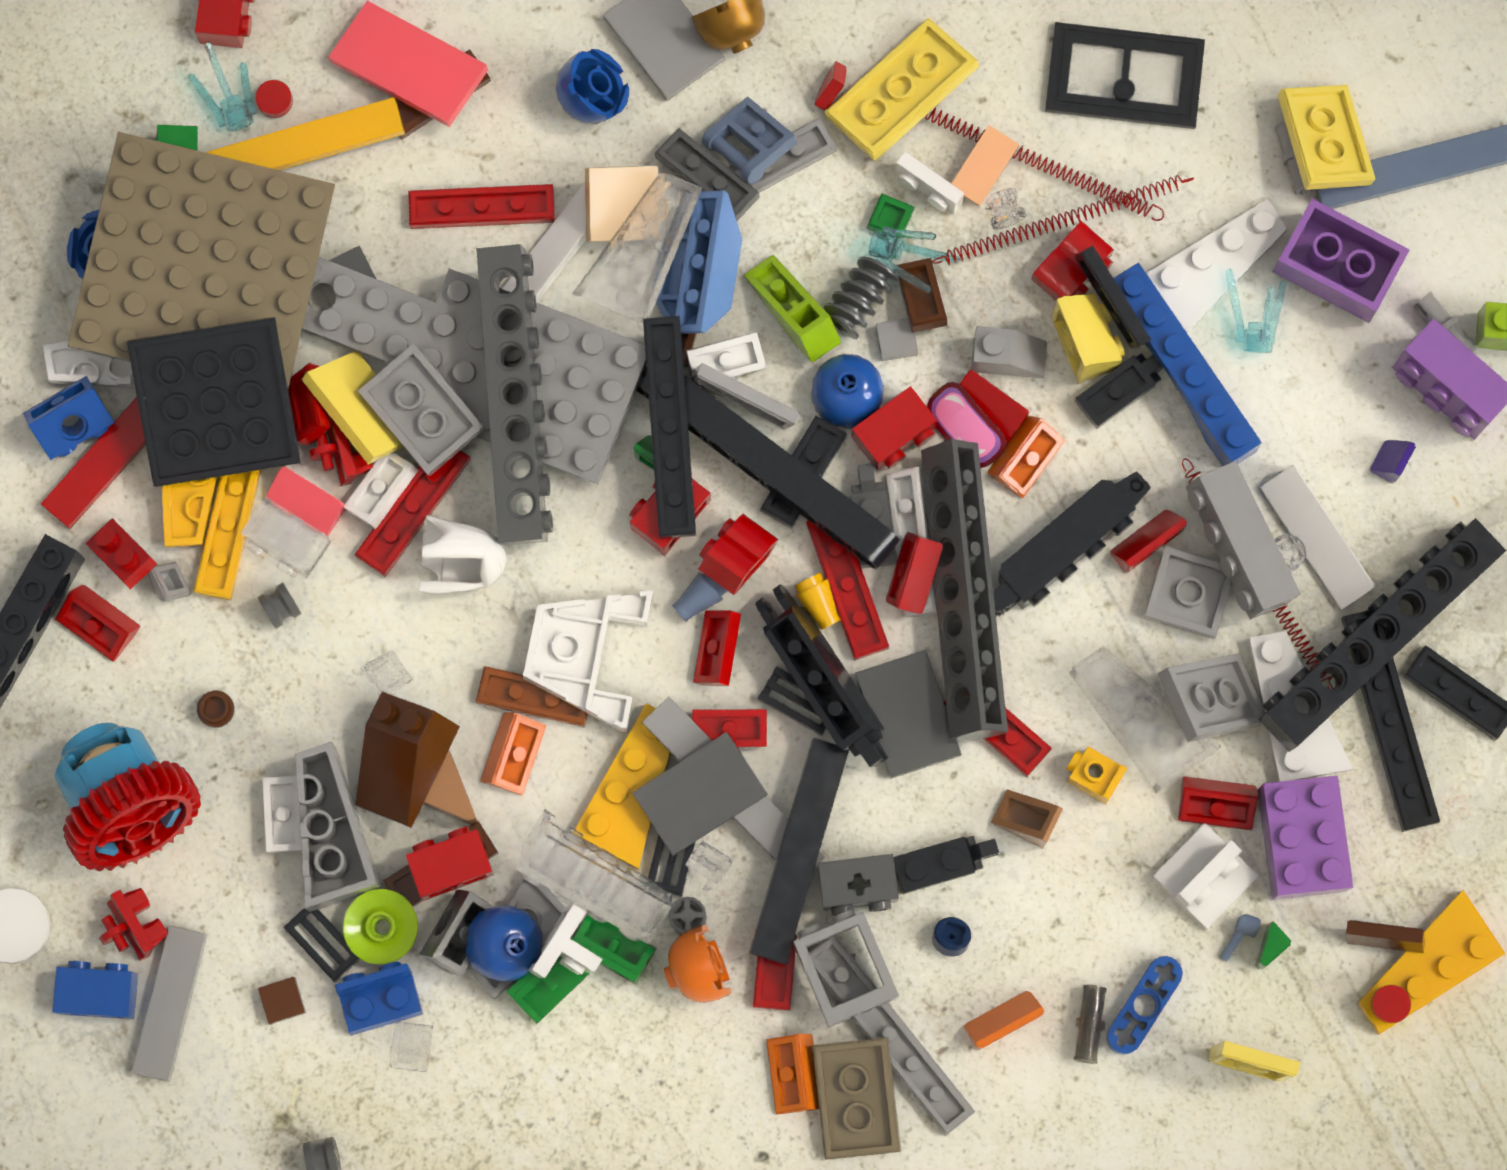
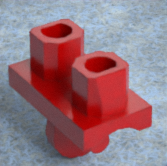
M330 416L331 428L327 430L330 444H328L326 433H323L316 439L318 447L309 451V457L312 461H321L324 471L334 469L332 458H334L340 486L350 485L355 477L368 473L373 468V462L367 464L359 452L351 453L349 439Z
M142 888L125 894L122 893L121 889L110 895L111 900L107 902V905L119 925L116 924L111 915L104 917L101 921L107 931L99 937L101 943L107 945L114 942L119 952H123L129 948L124 938L125 935L139 961L150 957L153 948L165 940L168 933L158 918L144 926H141L136 915L150 907L147 896Z

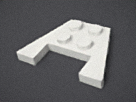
M639 591V594L621 596V594L608 595L607 598L587 601L579 599L537 605L523 679L619 731L627 732L633 697L598 691L595 688L608 622L612 620L647 627L653 591Z

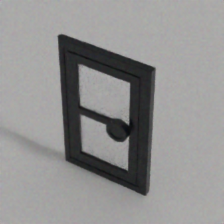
M1055 22L1045 112L1195 129L1205 39Z

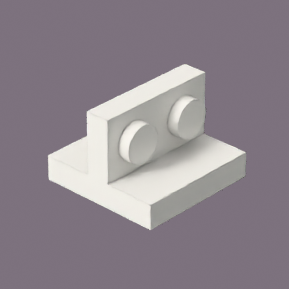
M1203 824L1152 878L1196 922L1207 930L1259 875L1238 856L1242 850L1232 840L1226 844L1209 826Z
M574 904L566 906L545 939L539 959L528 969L531 974L538 978H546L559 955L562 956L559 963L577 975H582L584 971L587 973L595 972L602 959L570 939L586 914L584 910Z

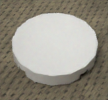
M15 888L0 890V962L17 964L28 961L37 955L36 953L41 950L42 946L44 947L49 939L51 921L48 909L38 897L26 890Z

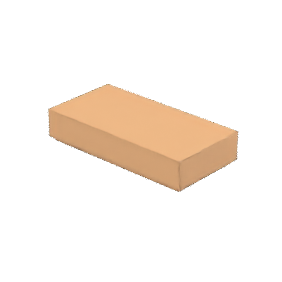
M988 125L951 184L964 192L966 198L981 206L1020 145Z

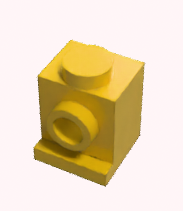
M1088 746L1084 753L1077 750L1069 762L1066 770L1072 774L1067 782L1106 804L1126 772L1127 767L1114 762ZM1091 765L1099 766L1102 771L1101 776L1098 778L1091 777L1088 773V768Z

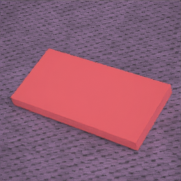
M366 1L328 57L330 63L448 127L454 122L488 71L485 63L369 1Z

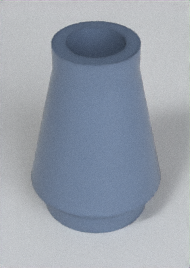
M699 572L672 606L687 622L693 616L722 601V596L727 590L704 573L701 574Z

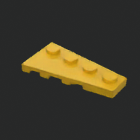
M217 477L162 486L164 544L166 548L203 546Z
M647 703L573 832L574 835L639 870L651 822L632 793L665 772L671 754L642 724L656 709Z
M1464 890L1457 894L1452 902L1424 931V954L1405 951L1357 1002L1378 1035L1397 1024L1381 1022L1373 1014L1371 999L1379 988L1386 985H1397L1403 988L1411 1000V1009L1407 1015L1408 1017L1506 954Z

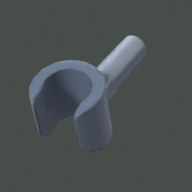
M1248 914L1241 915L1237 920L1233 937L1223 950L1220 958L1228 962L1241 942L1243 934L1255 938L1261 920Z

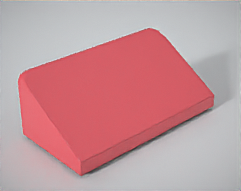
M282 466L278 471L265 497L266 502L326 539L345 512L343 502L285 466Z

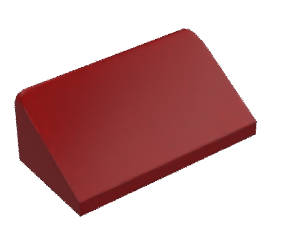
M970 369L960 382V385L987 417L1000 429L1005 436L1007 445L1027 419L1029 411Z
M1166 509L1114 547L1110 554L1122 570L1128 573L1181 534L1186 527L1187 521L1178 514Z
M911 532L905 533L886 596L887 603L898 609L917 614L923 613L943 549L941 543Z
M80 585L70 591L55 618L56 621L113 662L117 660L140 628L137 622L85 585Z
M1184 776L1181 785L1178 821L1252 830L1258 801L1257 787L1248 784Z

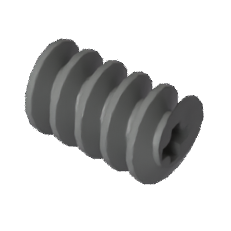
M866 256L859 257L857 260L859 268H852L849 271L848 275L851 280L845 279L841 282L840 287L842 291H835L832 294L834 303H826L823 308L829 314L834 326L838 330L856 340L859 338V335L853 329L854 325L862 328L867 326V323L861 317L862 314L873 317L876 314L870 303L874 302L879 305L884 303L878 292L880 290L886 293L892 292V288L886 281L891 279L899 282L897 275L885 264Z

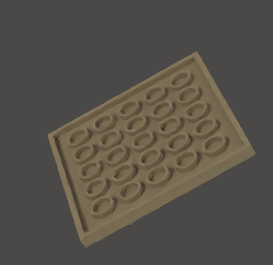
M118 132L67 345L68 348L130 362L127 340L275 317L287 386L289 388L335 184Z

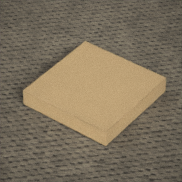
M658 166L585 168L586 241L659 239Z

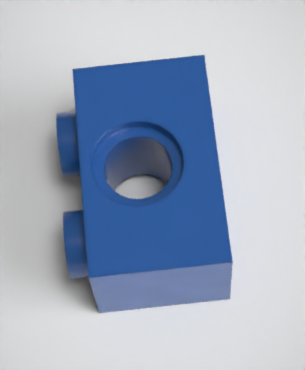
M87 376L23 412L29 428L50 460L57 456L64 457L69 455L77 448L79 443L88 438L93 439L103 435L109 426L114 424L107 407ZM75 415L79 417L78 421L72 426L62 425L63 420L68 416Z

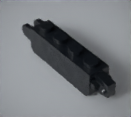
M1137 471L1116 484L1111 480L1099 481L1002 563L998 574L1000 586L994 590L996 616L1004 615V612H1008L1016 604L1022 609L1029 603L1033 607L1037 606L1051 593L1047 589L1057 579L1064 583L1077 572L1078 568L1075 565L1085 556L1091 560L1106 547L1103 540L1114 532L1116 536H1119L1134 523L1131 517L1136 510L1135 506L1151 488L1148 482Z
M778 585L773 589V592L784 609L782 614L778 616L772 605L763 597L755 603L756 608L767 624L763 627L764 634L835 743L842 750H850L855 757L861 754L869 767L879 766L888 759L887 754L879 743V740L883 738L881 731L885 728L805 607L797 605L794 598L783 585Z

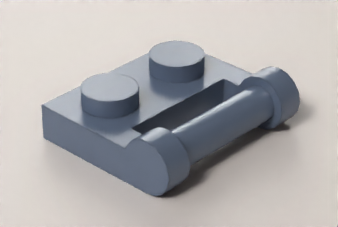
M746 97L710 127L702 137V144L710 151H717L741 171L742 178L749 184L757 183L768 167L797 144L795 135L749 97ZM730 133L733 134L757 155L749 160L727 142L725 138Z

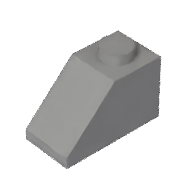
M976 326L971 369L976 373L1044 378L1047 341L1014 329Z

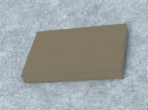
M889 1037L812 1045L825 1160L901 1152Z

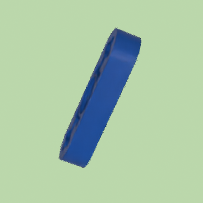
M1162 956L1155 959L1149 965L1107 1031L1106 1039L1112 1051L1117 1054L1126 1055L1138 1049L1182 980L1183 971L1177 960L1169 956ZM1168 964L1172 967L1170 974L1174 977V980H1166L1162 983L1159 991L1166 993L1162 999L1156 991L1144 987V984L1148 981L1153 986L1159 977L1158 972L1155 971L1156 966L1163 968ZM1144 994L1154 1000L1155 1010L1150 1016H1141L1135 1011L1134 1001L1137 996ZM1127 1012L1133 1020L1144 1023L1145 1027L1141 1030L1136 1025L1130 1034V1037L1134 1040L1133 1044L1126 1043L1120 1047L1116 1044L1118 1036L1114 1033L1116 1029L1123 1031L1130 1023V1020L1123 1018Z

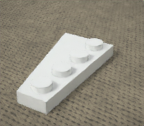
M1266 199L1146 274L1188 333L1212 309L1217 301L1241 279L1252 265L1286 233L1288 228L1270 201Z
M68 341L42 345L48 381L51 384L71 385L87 376L93 386L135 388L131 362L68 348Z
M1286 631L1249 637L1248 644L1260 701L1263 705L1278 691L1285 695L1293 687L1289 680L1303 668V665ZM1295 697V708L1300 713L1308 714V702L1302 697ZM1329 718L1290 752L1267 729L1278 782L1309 779L1353 770Z

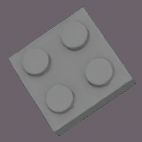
M1165 546L1143 618L1215 639L1232 582L1223 573L1220 562Z

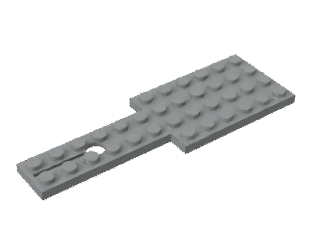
M318 257L311 290L316 285L329 284L336 293V301L331 308L324 311L314 310L308 301L302 329L387 363H391L413 343L416 344L486 427L476 437L491 443L479 280L449 268L436 302ZM499 288L500 293L502 294L511 293L509 291ZM536 302V312L531 313L532 327H537L539 333V349H534L535 364L540 363L542 372V385L537 386V400H543L545 421L540 422L539 426L540 437L546 438L548 457L547 459H542V463L599 485L646 367L645 344ZM509 313L504 317L502 327L505 331H510L517 327L519 323L518 314ZM514 349L506 354L505 364L507 367H515L520 363L522 359L521 351ZM515 386L508 392L510 404H518L523 400L525 392L522 386ZM523 422L516 423L510 431L511 439L513 441L522 440L527 434V426Z

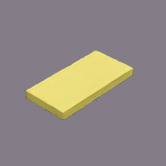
M927 18L824 112L825 116L872 160L876 161L979 67L978 60L931 19Z

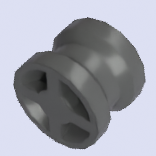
M283 582L277 585L275 591L269 595L263 593L257 597L276 629L283 625V621L290 616L296 618L302 614Z
M694 897L679 898L673 903L669 911L670 924L675 932L680 935L702 924L706 925L707 915L705 907Z
M334 1137L326 1138L323 1143L319 1144L311 1141L303 1143L306 1170H341L339 1152Z

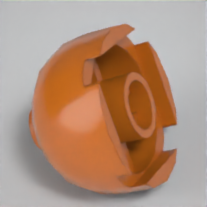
M704 924L689 929L678 936L668 952L669 966L664 968V974L671 989L678 987L684 997L693 1002L700 1003L716 1001L732 993L731 988H724L723 982L730 980L728 971L716 941L707 942L703 935L710 932Z

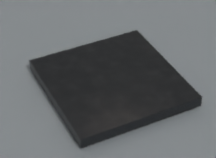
M275 317L127 340L153 487L301 463Z

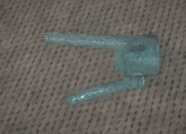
M207 42L205 49L225 99L220 101L221 108L218 107L195 74H189V79L215 115L219 127L225 126L228 132L246 128L254 122L252 115L257 113L252 101L247 64L245 62L240 64L244 100H242L240 95H232L213 46L210 42Z
M886 226L883 229L877 228L870 241L869 256L876 257L875 260L885 264L896 275L924 292L930 293L932 288L891 261L893 259L899 260L903 251L935 259L941 256L947 257V253L907 244L904 239H901L934 240L936 239V234L923 231L896 230ZM949 254L950 262L955 263L952 255ZM956 256L957 263H958V262L960 261V258H959L958 256Z
M1228 268L1226 276L1236 325V342H1244V352L1272 353L1287 283L1285 281L1280 282L1275 302L1273 301L1275 288L1272 286L1268 288L1262 323L1248 322V329H1245L1233 270Z

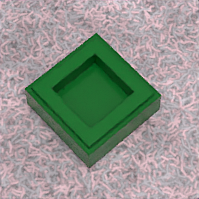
M881 193L868 222L867 229L901 242L915 207Z

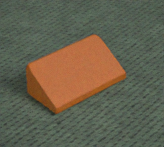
M1028 416L1006 445L1003 454L992 464L987 473L1017 496L1024 498L1065 442V439L1042 418Z
M504 712L481 776V782L523 795L546 725L517 713Z
M1025 991L966 1023L964 1028L975 1049L980 1050L1041 1017L1045 1011L1033 994Z
M795 1034L766 1039L776 1115L819 1109L812 1034Z

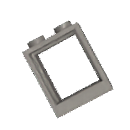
M853 909L833 917L834 924L820 930L819 925L816 924L797 933L799 939L793 941L795 951L828 1028L896 1000L899 997L864 912L855 915ZM858 926L883 986L832 1008L807 947Z

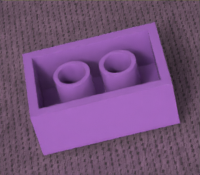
M1312 198L1272 272L1369 323L1377 312L1410 249Z
M1434 318L1405 348L1392 366V369L1396 371L1397 379L1408 388L1414 387L1424 396L1423 400L1427 406L1435 412L1439 413L1442 411L1452 420V427L1465 437L1470 436L1475 440L1507 405V382Z
M1338 775L1263 783L1257 791L1272 900L1342 893L1354 888Z

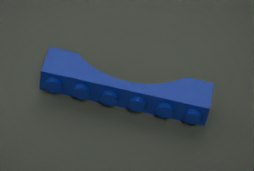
M1138 262L1114 277L1118 287L1151 338L1145 345L1158 360L1179 391L1194 417L1205 442L1222 466L1234 461L1239 464L1255 454L1262 444L1261 440L1140 263Z

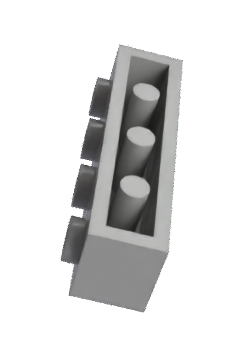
M1236 461L1200 475L1186 486L1189 503L1198 512L1204 524L1205 536L1214 545L1220 557L1221 569L1230 578L1236 590L1237 602L1241 609L1246 611L1250 620L1284 606L1301 595Z

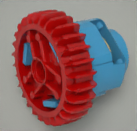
M115 723L96 724L76 734L67 742L62 750V758L54 778L71 809V815L66 817V824L63 826L64 838L80 866H85L89 870L102 871L106 868L108 871H112L116 866L124 869L127 863L130 862L137 864L138 860L145 856L150 858V854L156 850L162 851V847L165 844L174 843V837L184 834V827L192 825V818L198 815V809L201 806V796L190 774L184 767H180L178 763H170L164 760L160 764L144 734L138 729L118 726Z

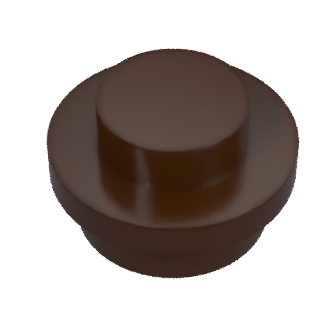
M214 690L207 692L200 698L197 704L199 719L205 725L212 728H220L227 725L234 716L235 706L233 700L222 691Z

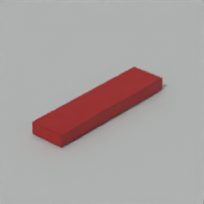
M553 184L408 191L410 229L553 223L555 221Z
M137 397L41 503L46 510L69 529L77 523L146 445Z
M460 450L431 476L427 475L419 465L417 468L418 472L376 530L372 529L354 554L355 557L386 577L423 527L426 516L433 513L471 461L470 456Z
M806 521V526L825 580L828 579L836 611L854 661L888 650L889 644L858 558L810 521Z

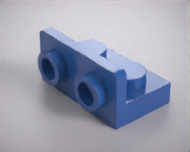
M400 962L387 963L379 967V972L369 975L364 973L350 974L342 979L343 982L335 985L336 993L340 997L347 1029L351 1036L423 1015L413 972L408 964L401 965Z

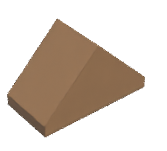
M448 751L423 805L472 825L478 820L452 754Z
M1007 789L991 823L1034 845L1044 848L1063 808Z

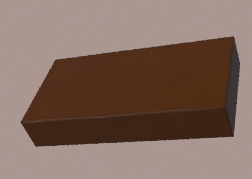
M931 258L895 265L911 332L915 333L947 326V316Z
M1355 920L1347 921L1346 937L1348 944L1424 954L1425 935L1422 929Z

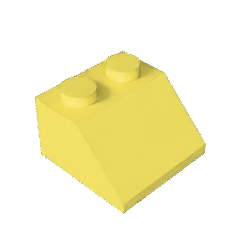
M1096 295L1065 296L1057 299L1051 318L1078 384L1107 374L1120 366L1122 362L1121 357L1125 356L1122 342L1118 335L1112 336L1108 323H1111L1110 314L1104 304L1098 302Z

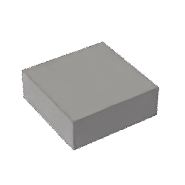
M908 318L876 323L882 361L918 356L915 333L911 332Z

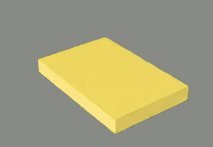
M1348 85L1281 89L1277 96L1304 189L1371 185L1375 180V175Z
M356 350L308 371L301 380L367 464H370L404 448V446L358 392L360 388L376 376V373Z
M1223 1041L1211 1047L1208 1056L1210 1063L1277 1082L1295 1077L1300 1066L1299 1061L1228 1041Z

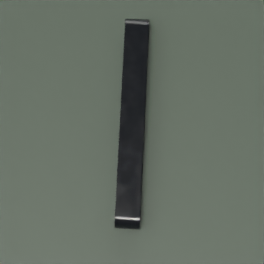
M645 367L636 391L649 400L647 367ZM684 375L688 430L865 564L877 570L900 541L898 536Z

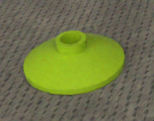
M374 889L361 894L350 904L344 916L343 934L348 947L358 958L372 964H387L401 959L410 951L418 934V918L412 904L401 894L388 889ZM386 920L389 923V930L386 934L381 935L377 932L376 927L380 921Z

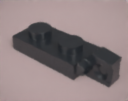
M1142 353L1136 357L1133 355L1077 396L1075 402L1094 427L1098 429L1152 390L1162 379L1158 372L1163 367L1154 355L1148 359Z
M964 836L895 856L894 865L902 893L904 895L975 874V871L983 869L981 860L999 855V849L995 839L976 844L974 836L967 838Z

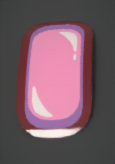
M946 383L929 399L927 407L937 419L936 428L946 440L956 439L978 443L980 468L991 465L1003 454L1006 448L1005 436L959 383Z

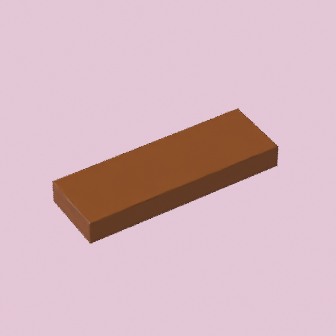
M486 666L483 668L476 704L585 728L588 713L524 680L522 674Z

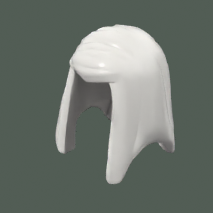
M431 515L426 516L421 545V565L432 571L438 577V581H420L419 592L447 594L485 588L497 581L503 573L507 562L504 546L498 543V537L476 526L452 522Z

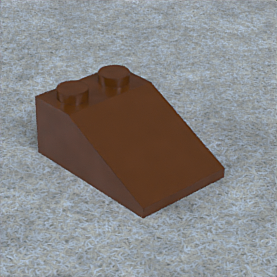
M382 691L365 725L355 805L412 828L460 726L434 710Z

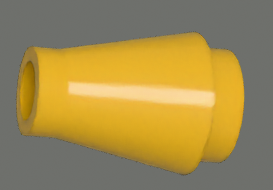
M821 573L794 585L798 593L795 597L817 622L821 630L840 621L828 579L824 580Z

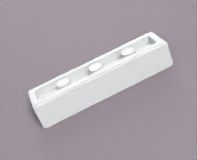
M585 183L529 253L532 254L534 275L528 276L529 290L535 291L537 303L586 241ZM511 277L502 289L512 292L516 287L515 277Z
M1295 465L1288 467L1259 488L1340 610L1345 609L1372 592L1375 588L1373 581Z
M918 466L885 474L893 532L900 539L895 546L897 560L905 533L911 532L930 539L923 468ZM934 578L923 613L917 614L903 610L904 618L937 614Z

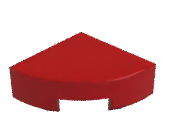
M837 61L834 62L819 89L814 105L824 111L830 107L844 87L847 72L846 66Z

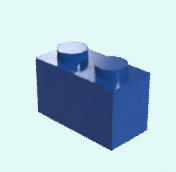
M68 961V968L56 967L52 1013L69 1016L134 1019L138 974L128 971L129 965L106 963L105 970L90 969L91 962Z

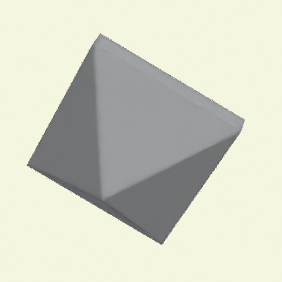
M176 562L157 565L148 573L154 593L162 602L191 595V591Z

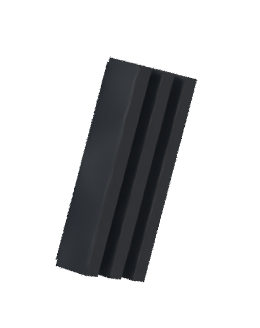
M776 666L763 691L758 696V700L822 736L826 730L822 722L819 725L769 696L773 690L818 716L809 701L776 683L780 678L801 690L790 673Z
M658 835L646 889L682 897L696 842L686 847L677 886H671L670 882L677 854L672 856L671 852L663 882H655L665 844L660 835Z
M304 908L283 927L335 983L360 960L350 950L344 936L319 909L309 912ZM310 913L351 955L347 960L308 921L306 917ZM301 923L340 965L335 971L295 929L296 926Z

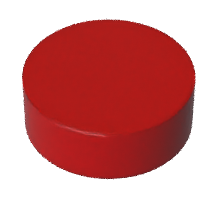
M268 80L257 89L256 103L259 110L265 116L279 118L286 115L292 108L293 96L289 87L284 82Z
M1386 985L1379 988L1372 996L1371 1009L1378 1020L1387 1024H1393L1407 1017L1411 1009V1000L1403 988L1397 985Z

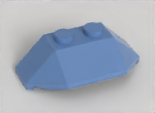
M724 190L693 192L689 199L690 203L680 212L667 232L656 303L663 317L680 316L681 334L706 333L732 307L742 236L729 195Z

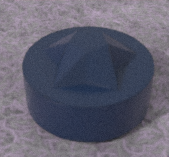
M947 917L940 920L936 924L932 935V942L936 950L950 957L963 954L971 940L969 926L963 920L955 917Z

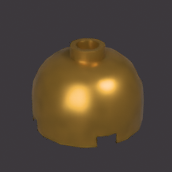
M729 0L691 18L697 33L709 47L717 50L731 48L733 54L753 46L751 39L761 32L765 24V11L762 0Z

